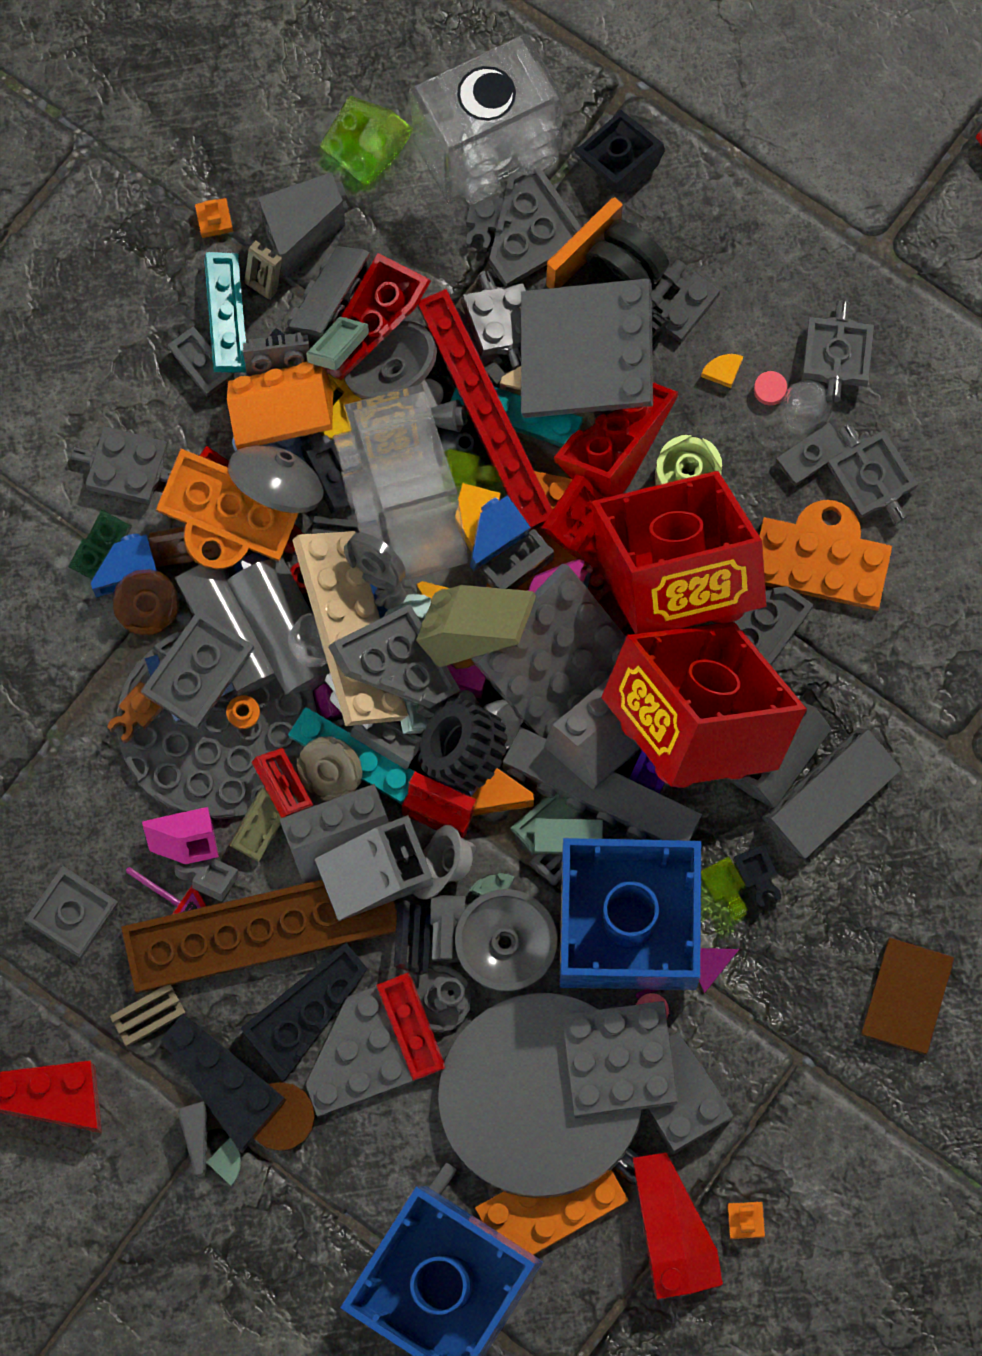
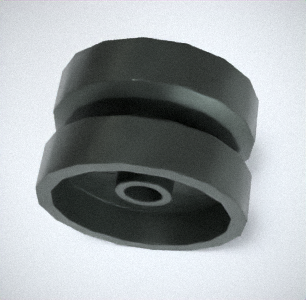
M620 219L615 220L604 232L605 241L596 242L586 254V261L589 267L604 283L639 279L656 280L669 267L666 253L648 234L637 226Z

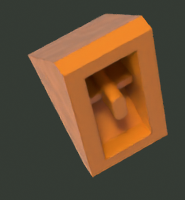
M498 768L494 771V776L491 779H487L485 785L480 788L478 787L472 795V798L476 799L472 816L534 806L533 793Z

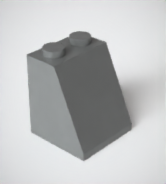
M332 172L258 197L262 222L275 256L279 255L282 257L280 270L283 278L294 273L345 226L344 213L349 212L346 203L347 196L342 182L336 183Z

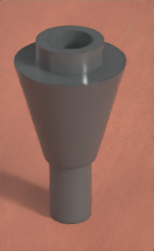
M459 399L429 408L426 411H413L414 414L424 413L428 425L460 432L463 425H466L468 421L467 409L465 406H462Z

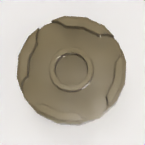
M318 737L310 741L301 751L296 765L299 779L310 793L315 792L317 795H320V799L325 801L354 792L360 785L363 773L360 759L355 751L344 741L334 737Z

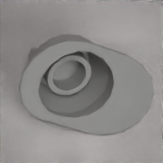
M444 825L439 828L430 843L423 850L433 877V886L413 894L420 899H430L436 896L448 882L459 881L465 878L472 866L476 846L461 838L458 830L453 826Z

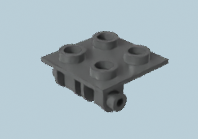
M301 332L285 335L286 344H282L281 335H278L279 345L273 346L271 336H268L269 346L267 347L265 338H251L249 342L243 343L247 376L266 373L271 369L297 366L302 362H307L306 353L309 351L308 335H301Z

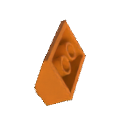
M302 362L297 366L271 369L266 373L240 376L235 380L228 381L227 404L237 450L248 446L265 445L332 430L333 388L325 367Z

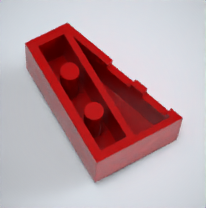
M90 1060L0 1072V1113L102 1133L95 1065Z

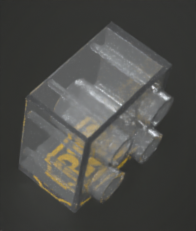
M415 385L344 405L350 431L334 435L333 438L342 468L341 476L351 510H355L359 524L357 525L358 533L373 535L384 541L396 552L405 567L404 580L469 563L457 490L423 385Z

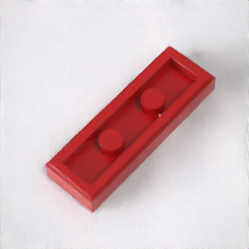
M410 972L376 985L413 1081L445 1069L444 1060Z

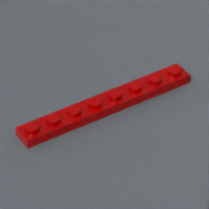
M447 289L421 299L417 307L436 343L437 349L507 495L531 527L529 531L543 526L553 509Z

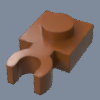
M141 681L118 705L124 714L111 719L107 726L111 733L117 726L123 725L126 727V732L120 738L123 743H127L132 739L134 727L137 724L145 730L163 709L142 695L141 690L145 685Z

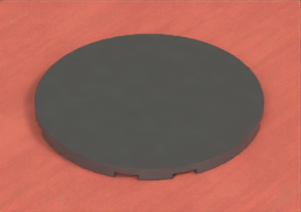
M176 632L154 645L155 647L141 661L137 662L124 684L119 704L140 681L145 685L150 679L145 658L158 654L159 660L162 662L182 632ZM278 679L251 692L246 696L252 697L258 703L260 717L255 725L247 729L234 727L227 718V706L233 698L237 697L235 690L220 697L198 730L182 720L175 721L170 712L162 709L145 730L137 724L134 727L132 739L127 743H123L120 739L126 732V727L123 725L117 726L120 749L131 774L147 794L168 809L182 813L208 807L211 820L242 817L247 813L261 786L264 787L252 764V760L255 757L283 747L298 775L297 760L304 746L290 739L288 734L305 707L316 713L312 690L286 695ZM245 706L237 710V714L242 717L249 713V709ZM118 707L117 716H122L124 712ZM273 759L274 762H275V764H276V766L278 767V769H279L281 775H282L283 773H282L280 767L278 766L276 760Z
M552 993L526 994L507 999L488 1008L470 1022L457 1037L445 1059V1069H442L438 1097L439 1111L443 1128L452 1148L461 1161L481 1180L506 1193L529 1198L558 1197L588 1187L589 1184L612 1170L626 1154V1150L638 1131L643 1109L575 1118L562 1015L599 1009L579 999Z

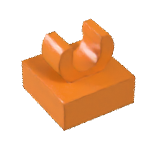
M226 198L195 204L202 238L233 232Z
M763 1202L727 1204L729 1239L765 1237Z

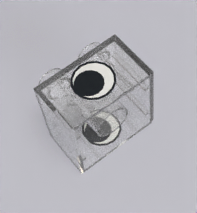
M527 33L410 88L413 141L447 204L463 196L468 204L478 203L482 199L491 197L500 189L501 183L499 179L519 169H522L525 176H534L539 172L538 168L545 171L558 160L556 152L561 150L563 96Z

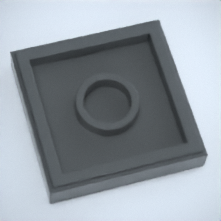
M62 866L24 921L70 953L82 959L119 905V902L68 868Z

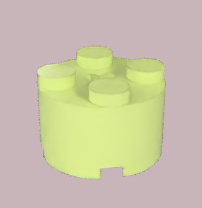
M692 435L675 437L663 446L658 456L655 469V485L714 471H719L722 474L721 456L716 447L704 438L700 439L692 437ZM683 469H686L687 472L694 471V475L683 474Z

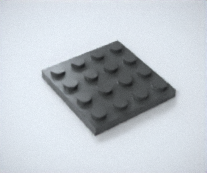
M563 563L535 591L536 599L519 644L471 658L529 729L547 739L552 725L610 677L626 639L623 632L568 565Z

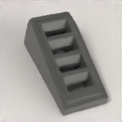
M204 1102L179 1108L178 1111L194 1174L199 1179L206 1177L207 1108Z

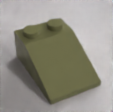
M466 585L439 590L431 599V604L422 622V627L416 641L438 667L517 645L521 640L536 595L533 591Z

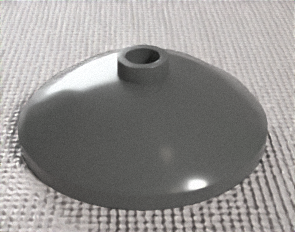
M402 321L344 377L345 382L356 396L368 401H387L404 396L418 387L432 370L437 355L436 343L424 326L411 321Z
M254 445L239 449L231 456L228 464L229 475L235 485L253 500L272 509L289 513L309 512L320 504L323 497V486L319 477L307 463L292 452L278 447Z
M501 889L481 895L464 910L456 928L455 948L463 969L477 983L496 991H516L534 984L549 969L556 953L557 933L552 917L538 900L521 891ZM507 938L511 946L508 949H502L498 945V940Z

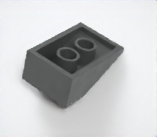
M679 1032L669 1037L678 1104L645 1109L672 1155L730 1122L733 1118V1114L715 1084Z

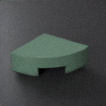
M504 873L486 876L475 882L469 893L480 897L491 891L510 889L515 877Z
M229 1138L206 1163L232 1187L239 1177L241 1156L239 1149L232 1139Z

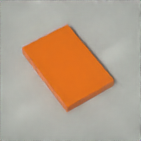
M615 197L611 198L547 261L546 286L549 289L562 287L587 262L586 254L594 244L599 241H605L604 232L615 220H622L623 204Z

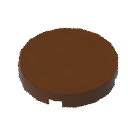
M150 569L136 570L124 576L116 585L112 597L113 610L117 620L129 632L142 636L153 635L163 631V628L175 620L179 609L178 593L172 581L161 572Z
M284 1082L269 1084L286 1099V1102L255 1137V1140L266 1149L274 1151L293 1150L304 1143L313 1130L315 1120L313 1104L307 1094L296 1085Z

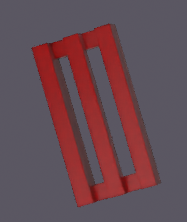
M283 747L257 756L252 760V764L281 818L313 806ZM273 759L276 760L278 766L280 767V769H281V771H282V773H283L282 775H281V773H280V771H279L278 767L276 766V764H275V762H274ZM288 786H290V788H291V790H292L294 796L296 797V799H297V801H298V804L296 803L294 797L292 796V794H291V792H290Z

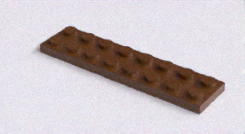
M318 880L121 926L134 990L136 994L167 985L173 986L342 946L345 943L351 944L396 933L397 914L394 901L338 922L323 880Z

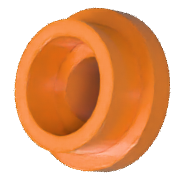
M241 695L229 702L226 714L229 722L234 727L247 729L257 723L260 717V708L252 697ZM245 706L249 709V713L243 717L237 714L238 708Z

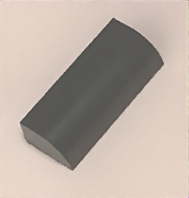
M283 557L280 558L279 562L273 559L258 562L229 578L227 582L285 694L315 689L322 684H327L325 679L330 670L315 618Z
M198 565L175 577L177 586L193 616L200 610L254 645L253 652L232 680L237 696H246L276 680L277 677L227 582L232 577L228 568L209 569Z
M857 728L785 794L775 808L771 807L762 818L792 851L802 858H807L889 782L901 768L869 729Z

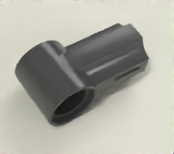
M436 895L431 897V925H433L432 961L441 963L459 962L455 948V933L459 919L465 910V896Z

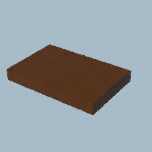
M889 937L861 1036L927 1055L955 957Z

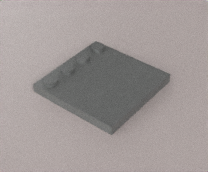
M649 279L521 291V414L524 418L653 406L652 283Z

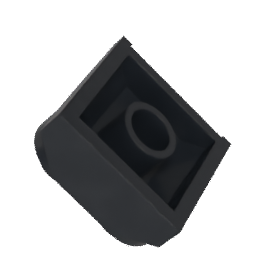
M620 109L611 120L582 145L577 146L574 151L576 155L606 181L607 187L611 191L624 193L634 188L659 165L665 152L663 142Z

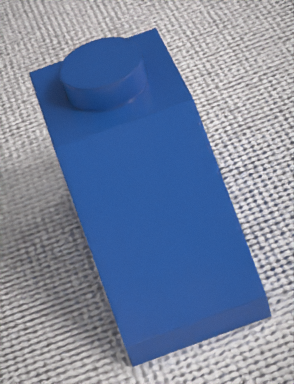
M508 495L500 501L495 497L481 507L482 513H480L477 522L470 562L473 572L528 535L531 527Z
M130 534L122 537L121 542L114 543L91 581L92 590L96 598L114 593L116 585L123 577L136 570L150 569L157 571L147 535Z

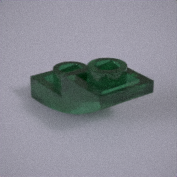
M101 510L87 538L82 539L68 567L93 580L114 543L121 542V538L128 535L132 525Z

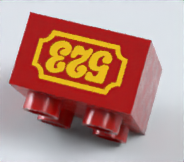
M719 471L592 501L598 567L635 634L681 629L708 621L731 623L739 620L745 612L767 607L762 539Z
M735 622L627 635L601 697L621 722L622 731L636 741L654 764L657 776L671 787L679 788L688 787L692 783L724 778L741 779L750 774L779 770L807 710Z

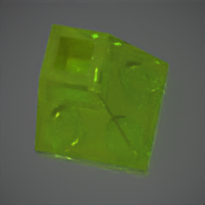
M349 96L319 147L363 185L368 186L400 154L414 129L391 109Z

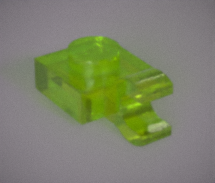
M453 449L444 451L440 483L459 488L462 487L463 483L475 486L476 482L492 486L493 481L500 482V478L493 466H478L479 456Z
M727 857L701 870V879L714 903L724 899L734 921L746 916L748 910L738 894L739 891L745 889V884L731 858Z

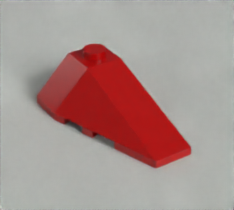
M377 253L341 316L368 324L369 334L337 370L325 368L327 374L341 381L415 310L431 280Z
M653 383V406L617 409L607 416L604 413L595 419L596 423L584 432L578 430L569 437L554 456L555 462L571 479L575 475L584 476L602 496L611 497L623 494L632 482L678 397V391Z
M667 1152L633 1157L655 1297L661 1299L692 1294L723 1285L717 1248Z

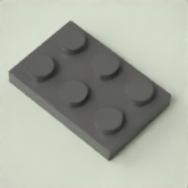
M198 610L147 681L141 693L186 724L198 730L253 652L254 645Z

